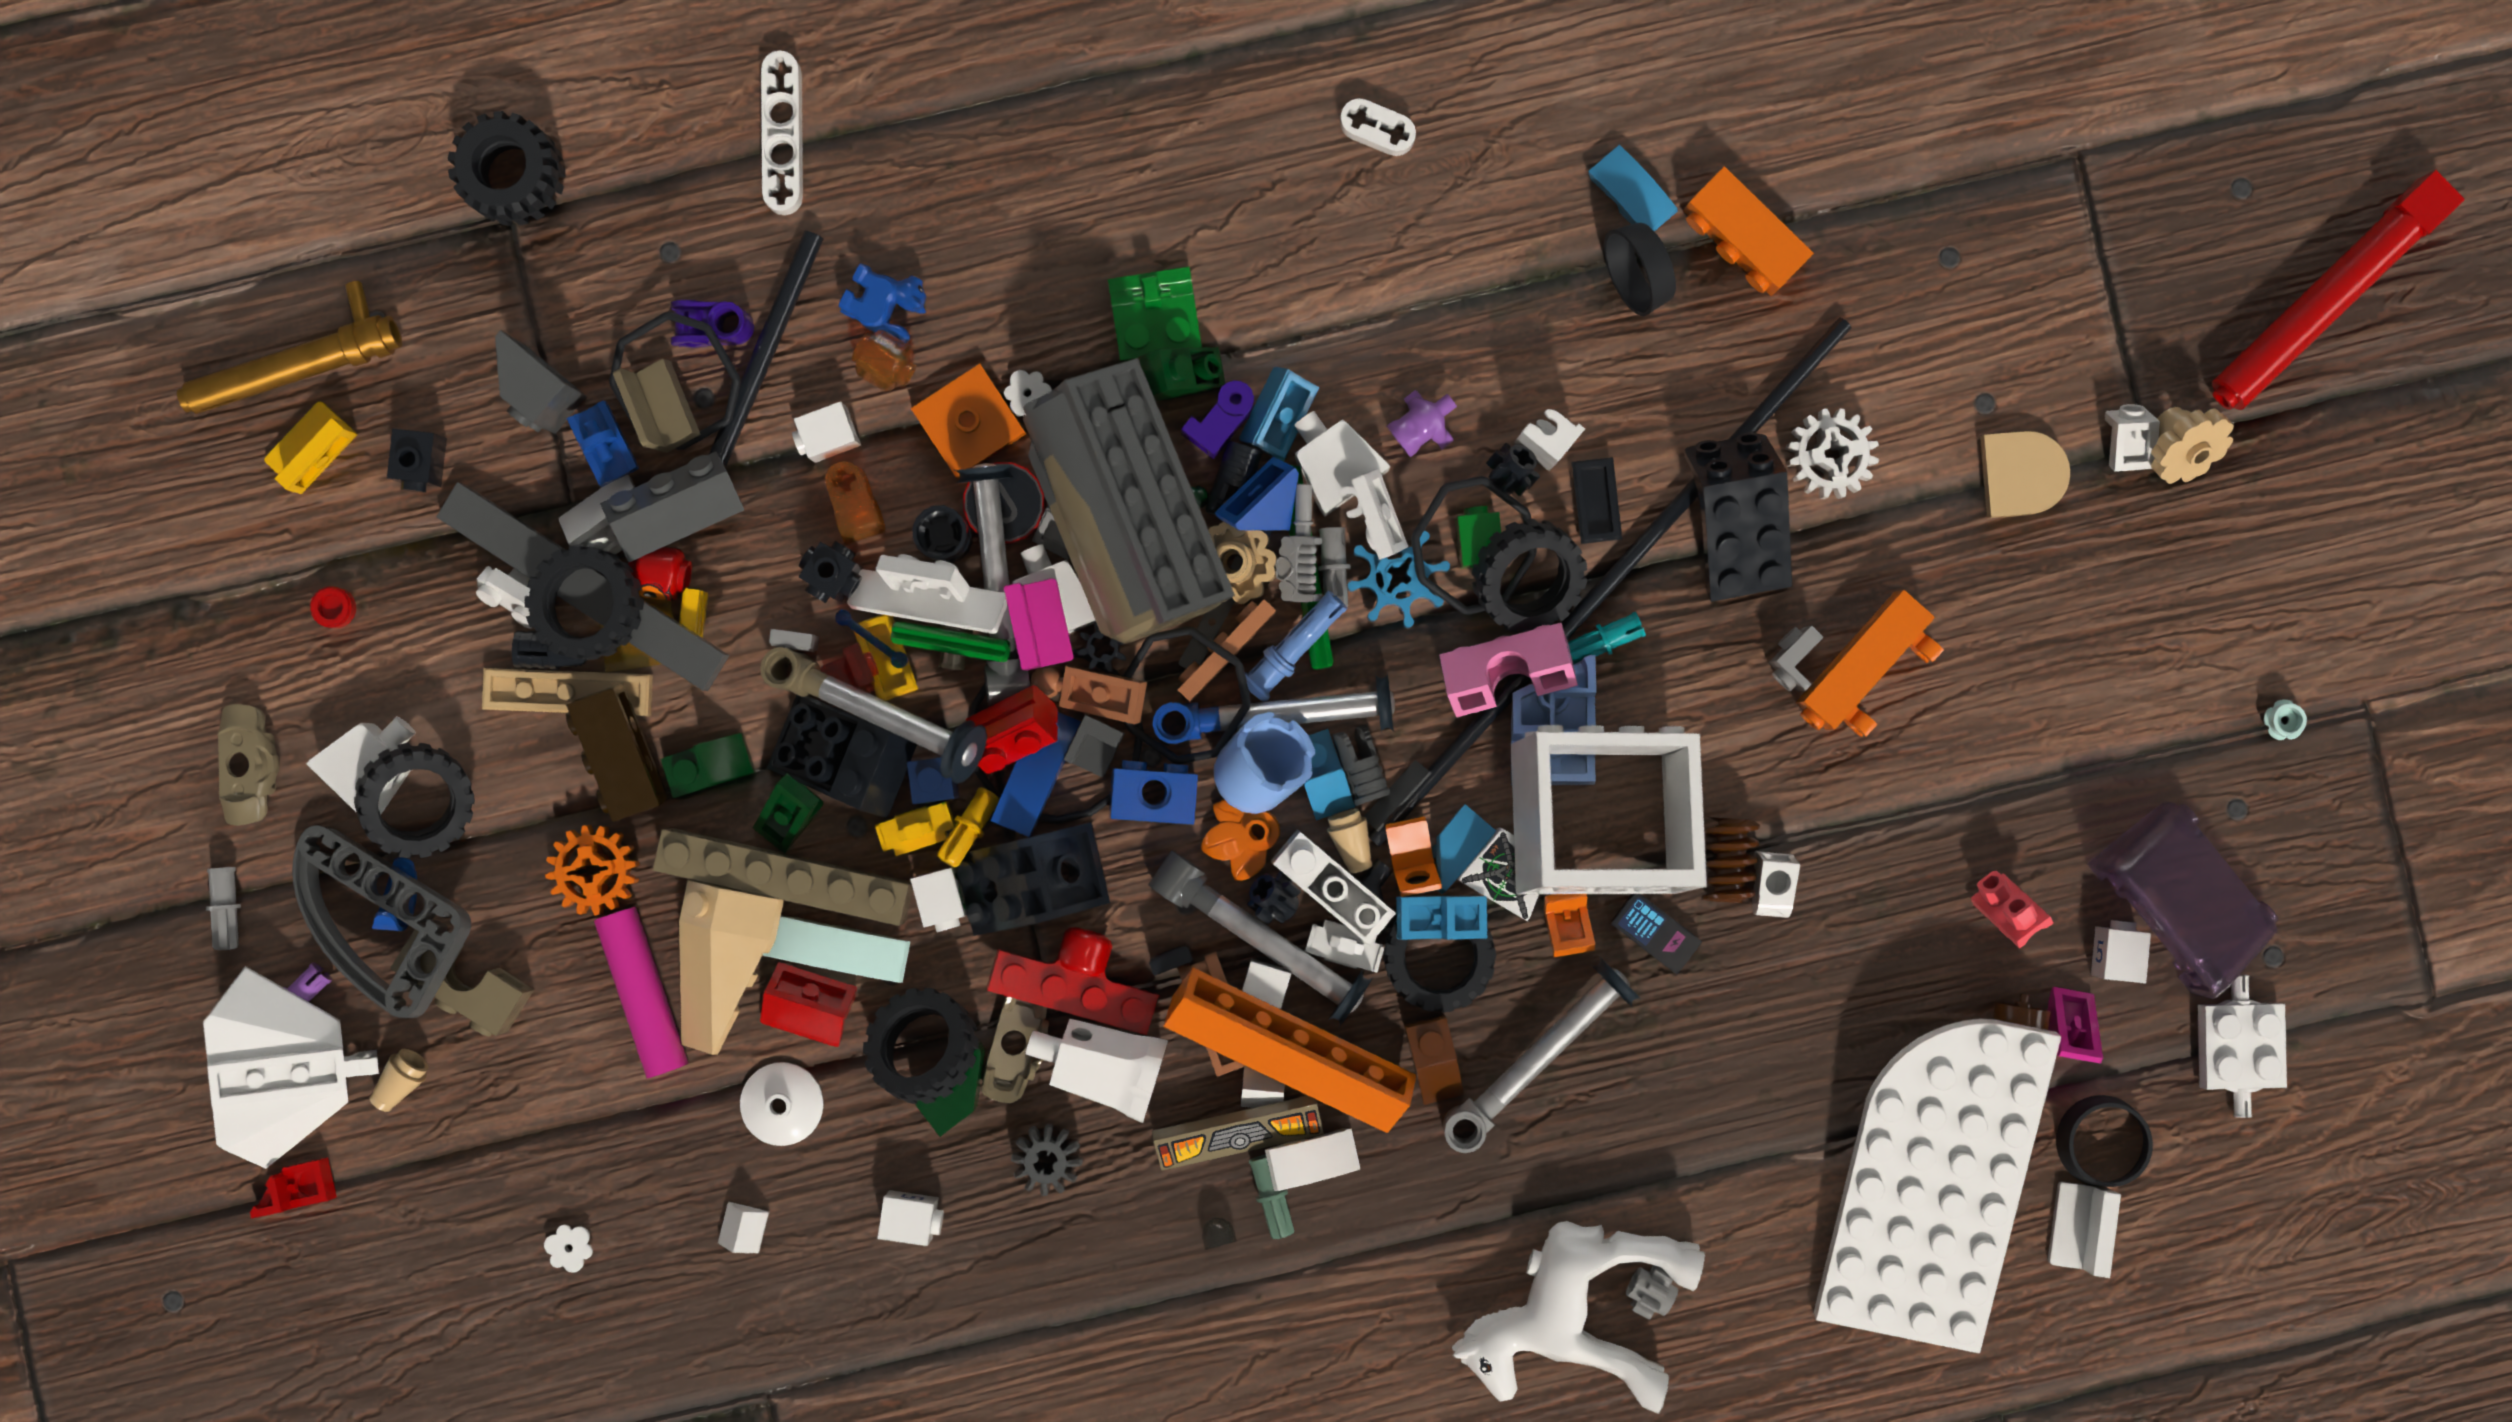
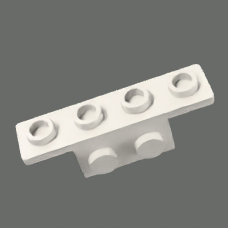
M900 554L898 557L881 555L876 571L860 570L859 575L862 576V580L856 591L847 601L850 608L855 610L992 634L998 631L1007 607L1005 593L970 587L960 574L959 569L952 563L943 560H937L935 563L923 562L906 554Z

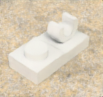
M1376 469L1351 479L1353 484L1342 488L1338 493L1340 497L1348 494H1353L1357 497V508L1350 510L1346 514L1348 518H1355L1362 514L1365 515L1366 520L1364 521L1367 526L1366 538L1370 547L1376 551L1379 560L1406 549L1408 544L1380 470Z

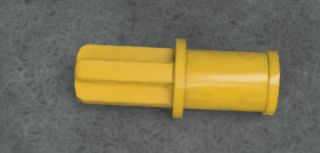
M978 788L976 795L962 816H956L954 819L955 827L938 851L937 856L941 861L951 867L956 868L959 866L976 838L983 837L984 832L982 829L997 807L1000 798L985 788Z

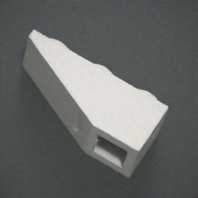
M1298 829L1271 859V862L1368 945L1371 944L1396 914Z

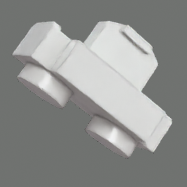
M487 566L477 578L478 590L476 594L479 599L491 607H497L500 604L512 612V617L520 625L529 629L532 628L529 626L526 616L530 615L529 608H525L524 603L525 596H529L530 588L527 587L530 578L515 568L507 575L497 568L492 570L491 567Z
M1324 919L1323 926L1312 924L1305 952L1324 957V960L1356 969L1358 967L1377 973L1385 945L1376 943V938L1368 945L1346 925Z

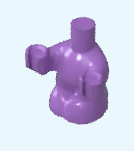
M1414 390L1403 399L1410 411L1400 419L1392 421L1387 425L1389 431L1410 458L1430 439L1437 443L1442 450L1454 441L1445 428L1444 416L1454 410L1457 405L1448 394L1433 403L1424 400L1418 391Z

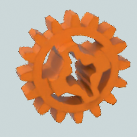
M584 825L581 828V836L575 830H569L566 832L568 843L555 841L553 846L559 854L558 856H551L546 859L548 863L555 865V871L545 874V877L550 880L556 879L557 885L550 892L552 895L561 893L565 895L561 904L564 908L577 903V914H586L591 906L593 914L600 915L604 913V904L610 910H615L620 907L617 897L628 899L632 896L626 886L627 884L638 883L639 878L631 875L630 871L631 868L639 866L640 861L629 860L628 855L635 849L633 845L623 847L620 845L624 834L619 832L608 837L609 826L605 825L599 826L596 834H594L592 825ZM602 845L608 847L616 859L613 860L603 852ZM577 849L578 856L570 866H567L571 854ZM599 865V867L608 866V870L600 871V873L595 875L578 873V870L586 869L587 866ZM615 874H618L614 887L608 892L607 884ZM571 880L582 887L583 895L573 888L570 883Z

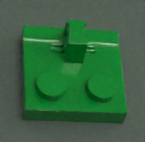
M1190 267L1108 279L1121 363L1158 349L1202 348Z

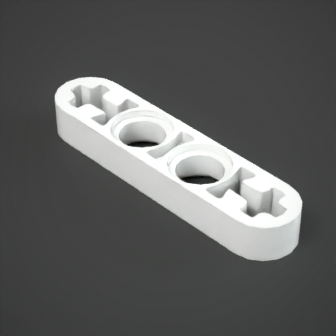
M779 50L767 55L761 67L763 200L772 211L780 215H789L799 209L803 199L802 72L793 55ZM784 62L787 68L792 70L791 73L784 75V87L787 92L793 91V94L780 92L779 80L772 73L773 70L779 69V63ZM780 102L789 103L793 108L792 117L785 123H776L771 118L772 108ZM780 143H787L793 147L792 159L786 164H776L772 161L771 157L773 148ZM771 172L779 174L794 172L793 177L785 175V186L789 192L793 193V196L786 197L785 204L780 205L779 201L772 197L773 193L780 191V179L777 175L771 176Z

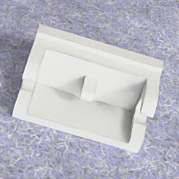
M1547 409L1544 414L1548 419L1555 422L1556 427L1546 420H1537V426L1529 423L1514 443L1529 448L1536 456L1537 462L1550 471L1585 428L1580 424L1575 426L1559 412Z

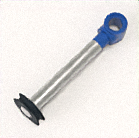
M1388 673L1384 678L1376 676L1377 691L1251 703L1250 709L1236 730L1241 729L1255 715L1272 712L1275 714L1273 717L1280 718L1287 723L1294 720L1298 724L1379 716L1381 732L1385 728H1390L1393 731L1392 714L1395 711V700L1389 688ZM1171 702L1164 704L1156 711L1153 717L1154 732L1160 740L1169 744L1202 739V733L1226 731L1242 704L1199 708L1198 702ZM1171 711H1178L1185 717L1186 727L1179 735H1172L1165 729L1164 719Z

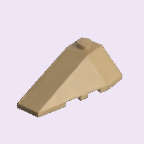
M696 880L687 881L679 919L681 1045L712 1055H718L739 1014L738 1003L746 987H752L758 976L754 971L763 953H769L775 943L784 900Z

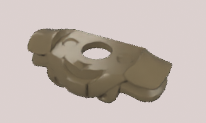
M231 704L223 708L218 730L219 799L226 823L236 826L259 822L265 818L268 811L267 795L274 794L276 790V777L280 768L279 755H277L275 749V738L272 733H266L265 714L257 707L243 704ZM239 752L243 753L249 761L248 771L241 777L235 776L229 767L231 757Z
M1008 996L1005 997L985 1066L982 1083L983 1095L1003 1103H1013L1022 1097L1028 1080H1034L1036 1071L1042 1064V1061H1045L1026 1055V1050L1033 1030L1048 1035L1049 1021L1045 1019L1047 1007ZM1012 1030L1021 1032L1026 1041L1023 1050L1017 1054H1009L1001 1046L1002 1037Z

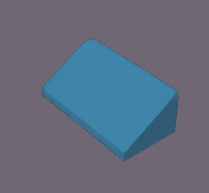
M1274 367L1239 440L1265 454L1284 461L1298 433L1294 425L1307 415L1319 387L1289 369Z

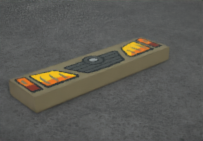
M1310 1096L1152 1131L1161 1171L1324 1134L1317 1101Z

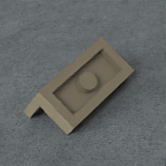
M662 358L637 373L622 368L613 372L642 446L667 453L701 435L671 361Z

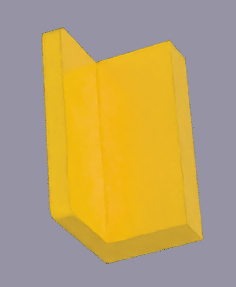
M318 401L269 452L264 461L278 474L274 479L283 488L302 494L358 434L325 403Z

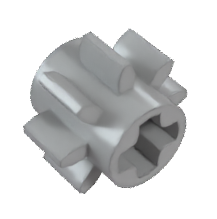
M1653 1265L1650 1272L1641 1267L1638 1268L1626 1290V1296L1633 1299L1631 1302V1306H1633L1632 1311L1648 1320H1651L1654 1312L1665 1316L1673 1306L1678 1294V1288L1671 1284L1673 1279L1662 1267Z

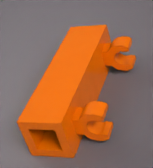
M1905 590L1894 592L1795 702L1803 709L1800 716L1816 730H1820L1822 727L1825 730H1835L1844 721L1858 736L1862 737L1864 735L1867 737L1878 724L1861 711L1857 705L1908 647L1925 663L1929 661L1934 662L1944 651L1935 640L1923 632L1935 616Z

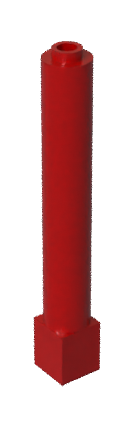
M2437 170L2418 178L2383 212L2384 216L2212 381L2214 389L2212 395L2214 399L2228 410L2232 408L2243 410L2420 238L2430 234L2465 198Z

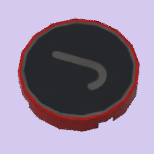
M995 462L992 464L996 466L1013 465L1010 473L1015 478L998 479L1005 544L1013 545L1028 539L1037 530L1045 512L1046 498L1038 479L1027 468L1013 462ZM968 482L963 493V511L969 526L979 535L973 482Z

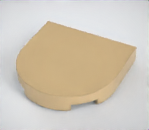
M2032 431L1980 436L1987 518L2033 515L2050 509L2061 500L2069 485L2070 465L2066 453L2055 440L2042 433Z

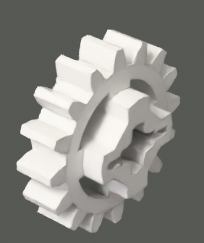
M1840 408L1831 418L1829 411L1822 409L1818 412V421L1812 415H1809L1803 419L1806 429L1796 427L1791 432L1798 439V442H1791L1786 445V450L1795 453V457L1787 461L1786 466H1797L1799 472L1792 479L1794 482L1805 479L1807 484L1804 492L1807 494L1819 488L1820 499H1826L1833 490L1836 498L1841 499L1846 497V486L1851 492L1855 493L1862 489L1858 479L1863 481L1872 479V473L1866 468L1867 466L1878 464L1879 459L1871 456L1870 450L1876 448L1879 444L1878 441H1867L1866 436L1872 431V428L1868 426L1860 429L1857 426L1860 420L1858 414L1846 420L1845 409ZM1839 429L1848 433L1854 441H1850L1841 435ZM1817 431L1816 445L1812 450L1806 451L1810 437ZM1829 448L1832 451L1838 450L1840 457L1835 460L1831 457L1826 458L1824 451ZM1858 457L1854 471L1847 477L1846 474L1849 473L1848 464L1852 458ZM1810 467H1814L1824 473L1825 479L1817 476Z

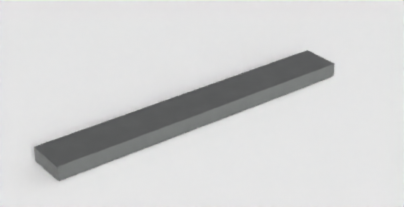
M460 482L456 483L436 518L529 578L536 576L538 573L536 567L543 560L548 561L551 559L553 552L560 549L566 550ZM590 568L576 570L563 581L557 592L558 597L605 627L612 614L614 597L611 584L602 573ZM644 600L643 610H639L638 618L641 619L640 625L637 630L633 629L630 636L632 639L629 643L703 691H709L730 655Z

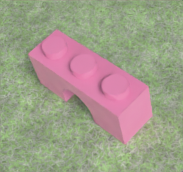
M1562 623L1542 625L1531 631L1512 636H1500L1493 641L1470 647H1459L1451 652L1439 655L1447 696L1456 717L1497 707L1494 696L1496 685L1508 675L1523 674L1531 678L1537 696L1578 686Z

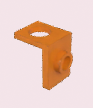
M1423 816L1386 824L1385 830L1392 869L1394 870L1393 874L1401 897L1442 889L1441 880L1434 864L1426 817ZM1415 876H1426L1429 878L1427 881L1419 884L1407 882Z

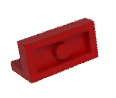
M778 962L764 991L760 1022L830 1046L839 1047L845 1020L856 998L857 987Z

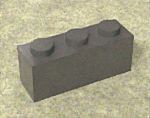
M717 452L695 457L687 465L669 473L657 474L649 482L631 490L619 491L612 495L610 499L600 503L628 562L744 511L738 494Z

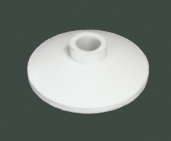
M788 1062L772 1063L757 1070L747 1080L740 1098V1111L748 1130L761 1141L777 1146L795 1144L809 1136L819 1124L824 1108L822 1090L815 1077L805 1068ZM779 1098L785 1102L786 1110L784 1113H777L773 1110L772 1102L774 1099Z

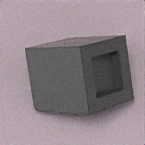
M1085 715L1064 760L1103 777L1125 733Z

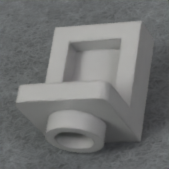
M1813 626L1804 627L1801 630L1797 627L1791 629L1778 643L1782 649L1769 662L1775 669L1772 674L1773 677L1788 691H1791L1793 688L1798 692L1806 691L1812 685L1795 666L1824 638Z

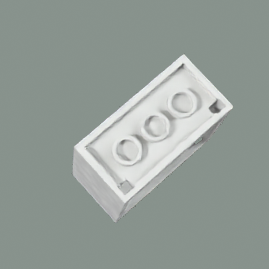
M1543 725L1537 727L1538 731L1526 732L1525 738L1511 744L1516 894H1677L1707 887L1700 734H1685L1684 727L1681 726L1661 727L1659 732L1644 733L1643 726L1619 727V732L1604 733V726L1599 725L1578 727V732H1563L1562 725ZM1550 754L1662 755L1667 870H1554Z

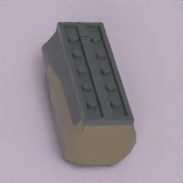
M1138 358L1065 380L1051 392L1023 406L1025 411L1023 421L1031 438L1029 459L1102 634L1127 644L1189 621L1218 607L1224 601L1235 596Z

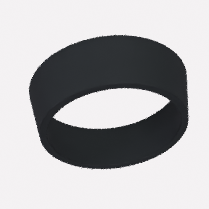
M1635 223L1610 230L1606 234L1604 239V255L1608 272L1620 297L1634 313L1646 316L1674 297L1676 279L1671 259L1661 239L1648 225ZM1635 252L1643 264L1649 284L1639 268Z
M2095 1095L2076 1102L2066 1111L2058 1125L2056 1147L2063 1166L2076 1179L2093 1186L2117 1187L2134 1181L2144 1172L2152 1156L2153 1140L2146 1121L2128 1103L2112 1096ZM2116 1107L2124 1109L2136 1117L2142 1131L2143 1146L2139 1160L2126 1175L2114 1181L2102 1182L2089 1176L2078 1164L2073 1147L2074 1136L2079 1124L2087 1115L2101 1108Z

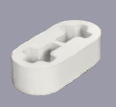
M1360 98L1351 100L1342 109L1340 125L1344 134L1349 138L1393 156L1404 155L1414 145L1416 136L1415 125L1406 116ZM1359 110L1366 112L1365 120L1376 126L1374 128L1367 124H1361L1359 129L1353 128L1352 119L1348 115H1356ZM1397 126H1401L1404 128L1403 135L1408 140L1400 139L1397 145L1390 143L1391 135L1381 131V127L1394 131Z

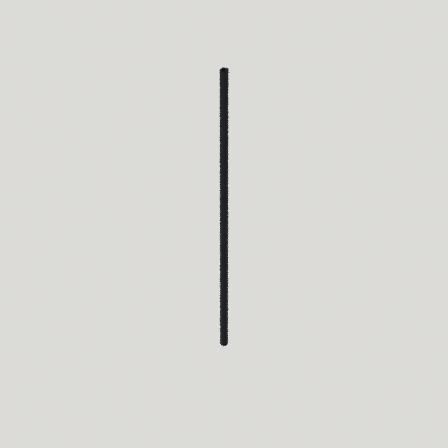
M1839 317L1729 439L1737 438L1743 433H1757L1851 330V325L1845 319ZM1694 477L1570 612L1568 617L1561 622L1567 640L1698 498ZM1514 674L1495 695L1497 707L1480 711L1427 769L1432 774L1386 824L1403 821L1512 702V693L1525 687L1531 681V678L1523 674ZM1385 825L1379 832L1374 828L1368 834L1369 838L1378 847L1387 839Z

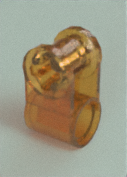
M845 461L832 465L826 472L825 484L834 508L837 527L844 543L849 545L886 532L881 510L873 496L864 470L857 465ZM843 472L856 476V481L850 483L851 490L849 492L845 488L838 487V482L843 480Z

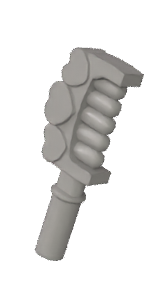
M1297 484L1295 521L1293 522L1295 524V536H1285L1281 539L1282 545L1279 549V554L1282 557L1276 560L1275 574L1277 579L1281 581L1279 589L1281 590V599L1283 601H1320L1322 594H1314L1316 592V586L1314 585L1316 582V576L1314 575L1316 573V566L1314 565L1316 563V556L1314 554L1317 550L1315 545L1322 544V537L1311 536V525L1313 524L1312 484Z

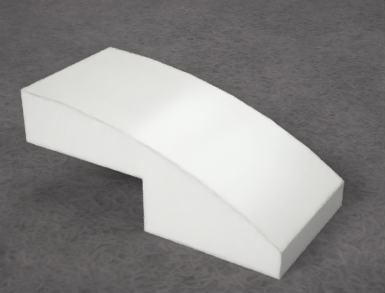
M1342 1128L1310 1139H1300L1265 1149L1274 1191L1294 1188L1360 1170L1351 1128Z

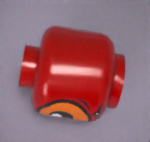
M664 546L628 562V565L634 571L631 573L632 576L639 579L642 590L639 591V596L669 602L677 599L685 588L689 589L692 563L686 560L685 554L681 549Z

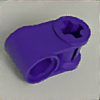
M677 300L671 302V310L675 311V313L710 325L722 345H741L747 342L753 335V319L749 313L732 302H703L696 300ZM737 314L739 318L737 328L730 333H725L723 330L725 319L730 315ZM675 322V336L671 337V345L687 348L712 345L703 330Z

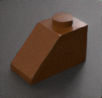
M1442 1013L1403 1023L1423 1104L1426 1105L1464 1095L1458 1061L1445 1015Z

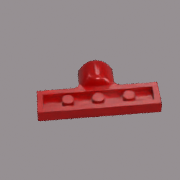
M1071 927L1065 931L1058 956L1053 962H1044L998 949L986 986V990L1143 1035L1148 1033L1159 997L1157 993L1107 979L1105 970L1113 946L1111 940L1102 934L1078 927Z

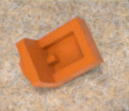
M1551 894L1545 896L1544 916L1554 957L1595 951L1596 944L1587 909V894Z

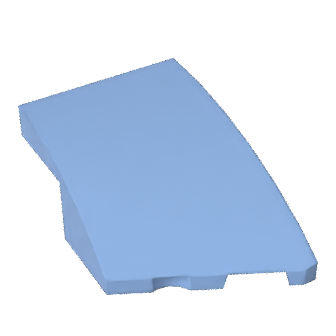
M1588 655L1573 665L1578 686L1537 696L1533 684H1529L1512 693L1511 744L1525 738L1526 732L1538 731V726L1562 725L1563 732H1578V727L1596 725L1595 655ZM1550 754L1551 785L1595 784V755ZM1511 763V785H1512V763Z

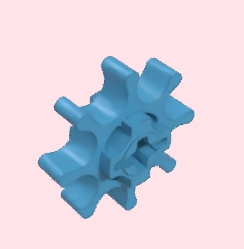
M1424 531L1419 538L1421 547L1430 537L1427 531ZM1357 545L1354 548V555L1368 562L1370 573L1362 581H1350L1347 589L1349 592H1354L1360 588H1367L1375 593L1377 603L1375 608L1367 615L1369 621H1376L1383 607L1394 605L1402 611L1403 626L1410 628L1414 624L1410 614V606L1414 600L1424 598L1429 600L1436 608L1443 605L1444 600L1432 594L1418 580L1412 547L1396 553L1401 555V558L1392 560L1387 557L1379 560L1377 554L1368 553L1361 545ZM1408 560L1410 564L1404 576L1409 580L1408 584L1401 582L1391 593H1388L1387 589L1392 580V575L1388 573V570L1396 571ZM1423 560L1427 578L1432 573L1447 572L1450 569L1448 561H1443L1437 565H1430ZM1376 574L1381 578V588L1377 584ZM1408 593L1410 595L1403 599L1396 598L1398 594Z

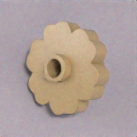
M2173 407L2164 411L2157 418L2160 421L2159 437L2157 444L2151 450V454L2155 458L2151 468L2168 484H2172L2180 478L2184 482H2189L2195 477L2205 474L2209 470L2211 462L2223 458L2227 449L2232 444L2233 438L2229 434L2233 430L2234 425L2216 408L2207 411L2205 414L2201 410H2195L2191 413L2188 410H2182L2180 407Z
M1226 522L1220 523L1219 526L1210 527L1208 531L1235 594L1232 597L1233 600L1239 604H1246L1252 599L1260 598L1264 593L1263 582L1272 581L1276 577L1275 563L1278 556L1272 550L1267 549L1270 542L1268 534L1261 530H1238ZM1234 555H1240L1243 559L1242 567L1237 571L1232 570L1229 565L1230 558Z

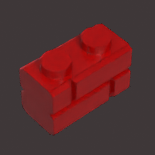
M1032 685L966 718V721L972 720L976 726L983 725L986 728V747L978 764L986 774L1002 770L1006 765L1034 754L1040 749L1058 741V726L1056 725L1058 723V708L1036 685Z

